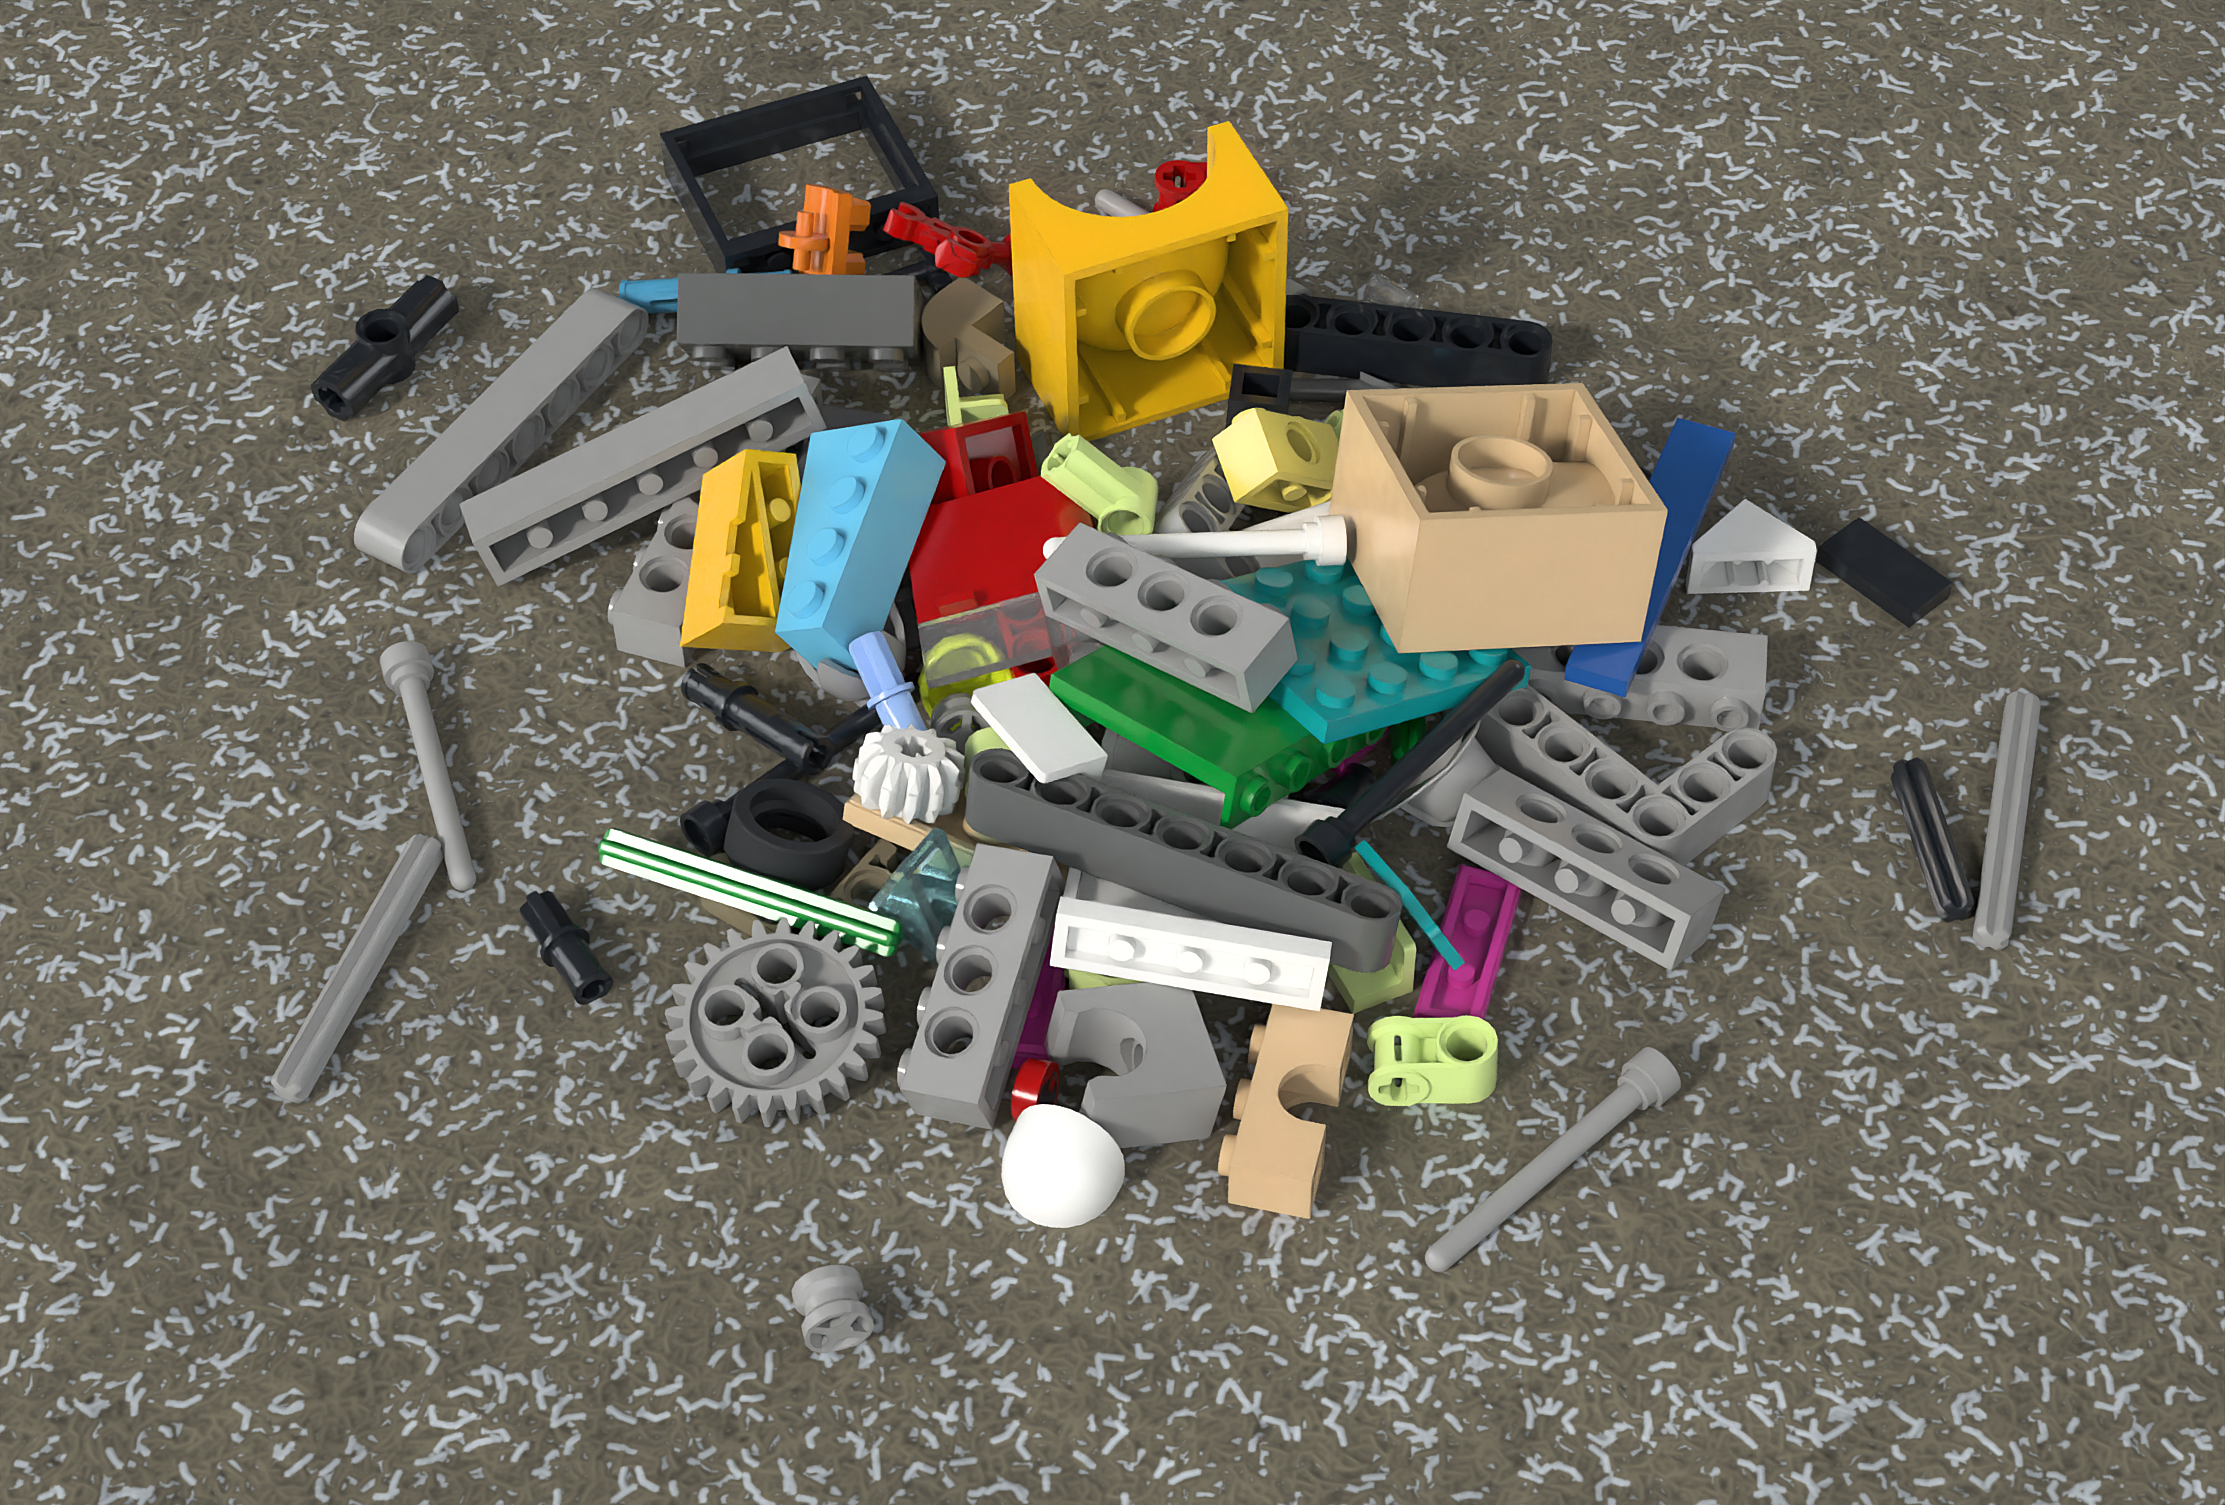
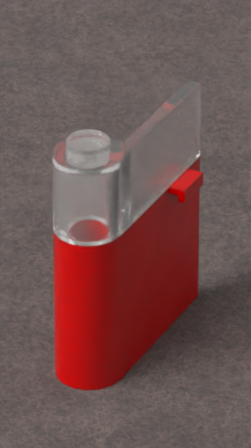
M1041 476L929 506L908 561L925 677L929 689L1052 656L1057 668L1060 670L1106 645L1045 615L1034 576L1035 572L1047 560L1043 554L1045 542L1054 537H1067L1080 522L1094 529L1095 525L1093 516Z

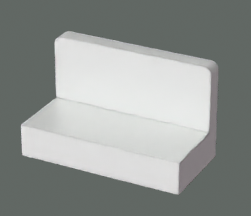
M1036 673L974 690L971 704L1039 782L1048 783L1075 774L1098 782L1101 781L1108 758L1107 753Z

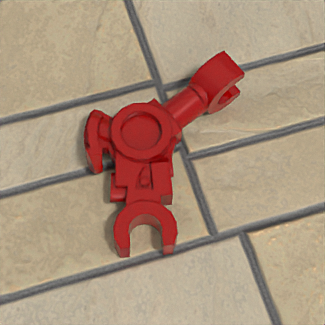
M905 202L900 203L898 210L894 208L890 210L883 230L896 238L912 241L924 246L923 250L935 255V263L938 268H942L955 276L968 278L969 276L979 275L982 269H989L991 264L999 265L1013 277L1011 233L1001 242H992L975 230L960 226L953 227L936 217L931 219L917 207Z

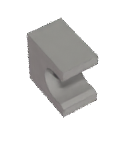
M1143 982L1058 991L1044 1042L1049 1061L1063 1066L1078 1061L1095 1062L1110 1068L1119 1075L1097 1076L1089 1080L1080 1107V1114L1094 1121L1109 1133L1119 1148L1189 1141L1211 1135L1227 1084L1193 990Z

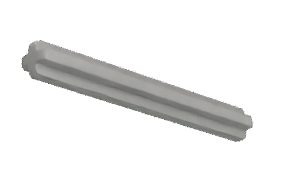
M2020 691L2010 693L2007 696L2003 711L1972 937L1977 946L1981 948L1991 947L1997 951L2008 946L2009 937L2012 932L2041 707L2039 698L2033 693L2026 695Z
M419 833L413 835L407 842L271 1078L274 1093L281 1099H289L295 1103H301L308 1098L444 858L443 852L440 849L441 843L436 838H428Z

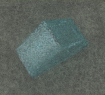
M934 827L894 871L867 906L872 911L899 919L903 923V938L937 966H939L936 959L938 939L942 929L946 925L951 926L958 905L955 897L956 883L961 871L945 831Z

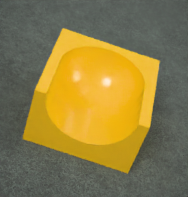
M1230 121L1207 127L1206 181L1188 198L1157 212L1125 217L1094 215L1074 210L1058 203L1046 195L1031 178L1009 184L1016 358L1064 437L1071 433L1074 436L1080 435L1089 442L1229 398L1234 363L1284 369L1289 208Z

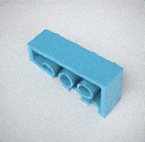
M903 419L811 433L775 633L816 669L818 663L823 658H827L846 670H858L849 652V644L864 634L883 630L946 461Z

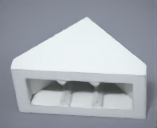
M1744 499L1692 544L1686 579L1687 594L1809 591L1817 552L1815 541Z

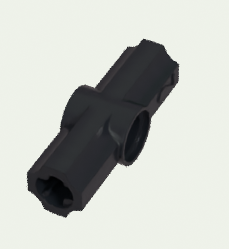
M426 275L422 280H417L389 309H376L360 317L355 327L357 340L311 384L314 399L325 408L328 415L345 422L350 416H354L386 384H395L407 379L415 370V355L459 312L457 297L445 287L443 281Z

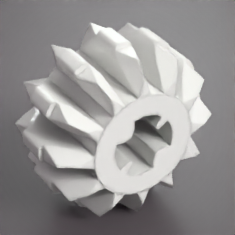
M909 724L906 729L884 725L881 732L866 734L864 743L860 747L859 756L855 759L852 776L853 780H855L854 792L861 796L862 807L869 810L880 809L882 819L886 820L896 816L902 818L907 825H909L912 819L934 823L938 815L952 814L954 805L959 799L960 789H963L966 772L963 767L965 756L956 751L955 741L949 738H937L936 730L933 728L921 731L915 729L912 724Z

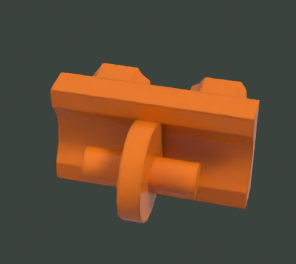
M806 184L804 211L797 212L796 231L779 232L778 245L794 249L793 269L799 270L798 274L865 275L866 262L862 253L848 250L850 231H864L869 225L871 205L868 201L853 197L851 193L820 184Z

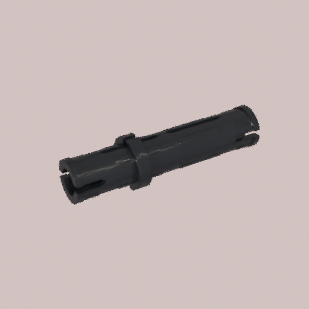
M699 663L696 666L697 671L707 676V678L696 672L693 668H690L683 677L681 683L683 696L712 712L716 716L714 718L716 723L725 729L744 732L782 758L784 757L794 763L795 766L808 775L818 774V768L808 762V760L819 766L822 770L827 768L834 754V745L829 738L809 729L790 715L760 699L757 696L758 691L748 683L729 680L706 663Z

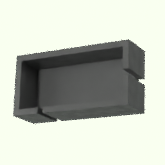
M678 273L677 344L686 351L692 360L700 361L701 368L706 370H734L736 368V361H757L787 346L794 361L816 363V370L847 372L851 371V362L868 361L874 363V371L886 373L908 372L909 363H923L921 321L924 311V294L916 277L912 275Z

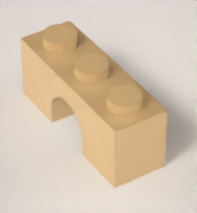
M1272 1003L1267 1026L1255 1024L1248 1054V1064L1256 1065L1252 1080L1240 1079L1234 1102L1233 1118L1241 1120L1237 1135L1225 1134L1219 1157L1218 1175L1229 1177L1228 1203L1310 1219L1324 1165L1326 1125L1298 1119L1286 1110L1294 1105L1306 1102L1338 1107L1352 1053L1354 1014L1320 1008V1011Z

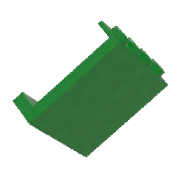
M1107 644L1052 673L1049 685L1052 693L1084 728L1096 721L1224 793L1225 797L1219 825L1231 830L1251 817L1259 816L1267 807L1291 792H1298L1306 783L1330 768L1338 767L1346 758L1367 745L1375 744L1386 729V727L1323 744L1269 695L1254 713H1250Z

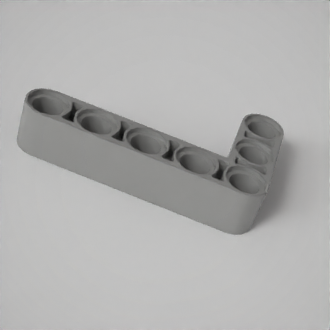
M1529 685L1525 688L1510 691L1480 719L1479 729L1474 736L1489 757L1504 770L1683 866L1767 801L1777 755L1775 742L1767 734L1757 729L1738 728L1723 735L1657 785ZM1454 708L1441 711L1442 717L1444 718Z

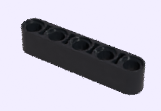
M1286 295L1284 369L1354 379H1360L1361 371L1389 383L1432 388L1548 384L1553 341L1548 329L1539 323L1304 295Z

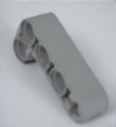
M1214 445L1198 459L1157 513L1153 534L1230 531V526L1246 504L1234 502ZM1254 556L1171 559L1181 569L1205 580H1226L1254 573L1261 569L1259 562Z

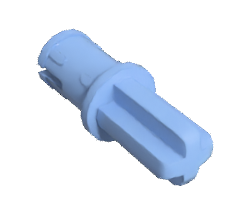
M880 631L869 632L849 644V652L871 699L866 702L868 709H876L883 726L892 725L898 729H906L909 724H912L915 729L926 731L927 728L910 693L915 689L913 682L905 683L884 635Z

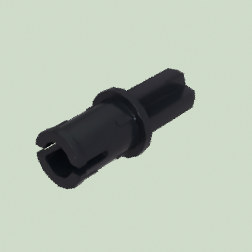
M549 890L542 893L533 891L526 896L527 902L520 907V914L541 945L540 956L543 962L549 967L556 968L570 988L578 1004L587 1005L607 995L612 988L613 979L604 970L590 948V935L583 926L573 923L553 892Z

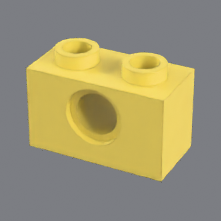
M1251 408L1236 415L1232 420V425L1212 439L1235 503L1294 513L1331 500L1339 442L1332 425L1307 420L1300 416H1289L1271 412L1264 408Z

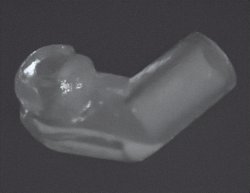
M1380 273L1375 274L1366 285L1365 298L1375 304L1423 309L1420 296Z

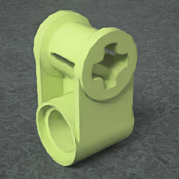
M1467 1015L1454 1018L1391 1016L1375 1021L1368 1029L1367 1044L1374 1053V1072L1370 1074L1368 1079V1092L1370 1097L1377 1103L1387 1106H1411L1416 1103L1469 1104L1486 1099L1496 1087L1498 1038L1495 1029L1487 1021L1479 1017ZM1396 1036L1401 1038V1045L1399 1046L1394 1045V1038ZM1395 1078H1402V1085L1400 1087L1395 1085Z

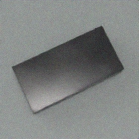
M1860 517L1818 547L1817 563L1908 628L1950 596L1953 582Z

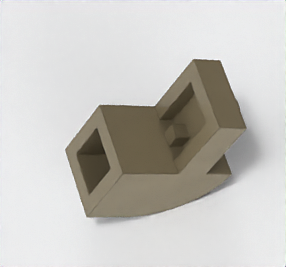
M957 278L931 298L922 314L921 322L926 372L932 382L940 389H943V367L955 366L957 378L970 391L974 393L981 392L984 395L1004 394L1005 401L1016 393L1014 352L1002 345L1006 342L1004 301L968 278Z

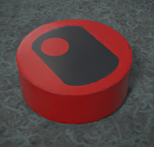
M1030 1057L1022 1064L1014 1083L1011 1101V1112L1015 1122L1022 1111L1030 1106L1039 1104L1056 1105L1060 1084V1071L1056 1062Z

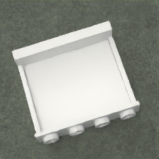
M1104 769L1101 783L1214 824H1220L1225 794L1214 787ZM1280 799L1267 807L1259 816L1251 817L1232 830L1298 853L1294 840L1309 824L1316 819L1325 820L1328 816L1337 818L1345 809ZM1070 867L1064 895L1060 896L1057 909L1050 966L1320 1011L1332 942L1224 924Z

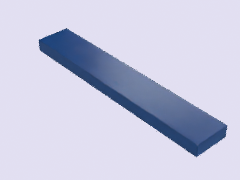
M1677 417L1649 480V483L1668 509L1641 642L1575 645L1566 664L1564 680L1626 698L1731 455L1736 433Z

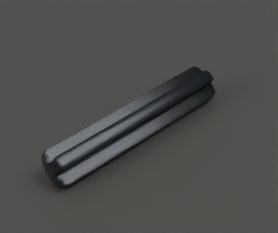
M1918 757L1909 761L1901 759L1893 765L1894 772L1891 774V781L1937 916L1947 923L1956 919L1964 921L1971 916V908L1974 906L1975 901L1927 764Z

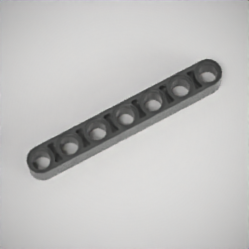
M1003 748L987 749L980 751L972 759L965 818L966 823L974 831L1031 853L1053 856L1058 863L1224 924L1332 942L1329 962L1352 971L1374 973L1383 970L1390 964L1402 902L1400 896L1393 889L1381 883L1079 774L1048 783H1041L1011 750Z

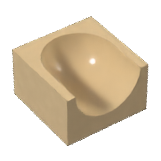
M1583 383L1347 390L1329 515L1343 516L1347 534L1346 555L1398 653L1641 642L1668 509Z

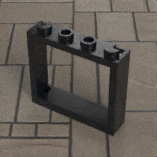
M868 76L659 133L665 175L717 273H726L728 269L740 268L742 274L778 272L791 269L793 274H798L799 270L793 269L794 249L778 245L779 232L796 231L797 220L728 240L695 177L859 130L862 131L896 192L865 200L871 205L869 225L864 231L849 232L848 250L862 253L863 258L915 244L912 241L896 238L883 230L890 210L892 208L898 210L901 202L917 207L931 219L936 217L940 220L938 195ZM861 91V99H858L855 93Z

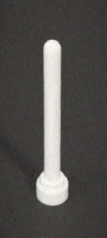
M1342 515L1315 516L1313 522L1303 523L1302 529L1119 535L1129 545L1153 556L1162 555L1169 559L1302 554L1304 560H1315L1317 566L1344 565L1347 553L1346 526ZM1054 537L1045 542L1043 554L1046 559L1051 556L1066 537Z

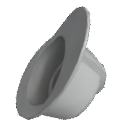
M1479 720L1371 822L1401 808L1431 826H1454L1464 793L1500 770L1474 737L1481 721Z

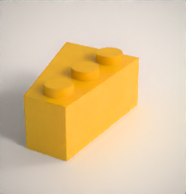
M745 449L703 474L680 647L775 653L791 648L789 644L775 633L801 491L796 454Z

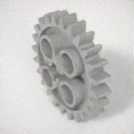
M787 917L781 918L776 932L772 934H766L762 923L759 920H755L752 925L751 938L743 940L731 928L727 930V939L730 947L722 951L708 942L703 945L708 960L705 966L694 962H686L684 967L691 984L681 983L672 985L671 990L675 1003L678 1006L665 1009L669 1028L672 1029L665 1036L671 1054H676L673 1062L679 1077H688L687 1082L691 1094L695 1098L708 1093L707 1098L712 1112L717 1114L732 1102V1109L738 1123L742 1124L748 1118L751 1111L757 1109L760 1110L764 1127H770L774 1121L776 1111L786 1109L789 1119L795 1125L799 1124L801 1106L809 1103L822 1116L826 1114L823 1096L831 1092L836 1097L847 1101L850 1096L845 1079L851 1077L856 1080L866 1081L869 1078L866 1063L862 1058L873 1059L880 1058L881 1056L879 1041L875 1036L884 1034L887 1030L884 1014L879 1012L885 1008L882 989L875 987L877 979L873 966H862V957L857 945L842 951L843 947L838 931L834 930L821 941H818L813 921H808L799 935L791 933ZM779 974L793 975L791 979L784 983H768L771 978ZM739 984H747L757 994L758 1000L770 1017L763 1019L758 1001L740 988ZM735 1014L741 1016L738 1021L731 1025H716L721 1018L727 1015ZM830 1016L837 1018L826 1027L817 1028L810 1026L813 1021L820 1017ZM788 1022L793 1040L815 1057L806 1059L795 1048L794 1042L782 1025ZM768 1059H785L780 1066L774 1069H758L759 1065Z

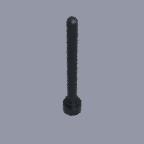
M1509 659L1503 662L1337 818L1328 816L1325 820L1316 819L1309 824L1294 840L1298 854L1339 869L1344 866L1352 857L1351 849L1356 844L1354 837L1523 680L1525 676L1523 664L1516 659Z
M913 672L904 677L905 683L913 682L915 689L910 693L914 701L921 697L918 684L919 672ZM865 704L821 735L832 741L834 757L882 724L876 709H868L867 704ZM785 759L750 784L764 779H792L799 781L808 774L795 766L794 763ZM808 760V762H810L811 764H813V765L816 766L817 768L819 767V766L815 765L814 763H812L811 761ZM740 791L725 801L715 799L712 802L703 800L680 816V825L685 837L690 844L707 858L714 856L724 849L734 799Z

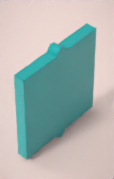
M1365 840L1355 846V850L1380 883L1393 889L1400 896L1402 902L1401 910L1455 971L1464 964V960L1413 893Z

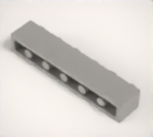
M786 346L484 491L459 505L472 543L499 587L700 490L704 473L745 449L779 452L810 437L811 433L826 429L827 426Z

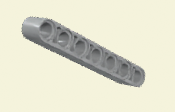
M590 288L584 292L365 509L356 524L354 532L356 548L409 574L416 573L465 524L459 504L507 481L642 344L649 325L647 311L598 288Z

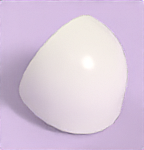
M1039 1104L1024 1109L1008 1138L1002 1158L1001 1178L1005 1195L1010 1204L1023 1217L1036 1224L1048 1227L1068 1228L1082 1225L1095 1219L1113 1202L1123 1184L1125 1176L1123 1154L1109 1133L1086 1116L1057 1105Z

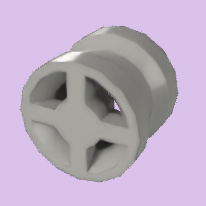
M957 693L947 696L935 706L930 718V728L936 730L937 738H949L955 741L956 751L965 756V743L969 736L977 730L991 726L971 704L973 695ZM961 719V725L956 727L954 731H952L950 728H953L954 725L959 723Z
M828 1265L816 1268L804 1274L795 1282L791 1290L795 1309L805 1316L801 1325L805 1345L811 1351L831 1353L861 1344L871 1335L874 1329L873 1317L870 1308L865 1303L860 1302L864 1293L860 1273L854 1267Z

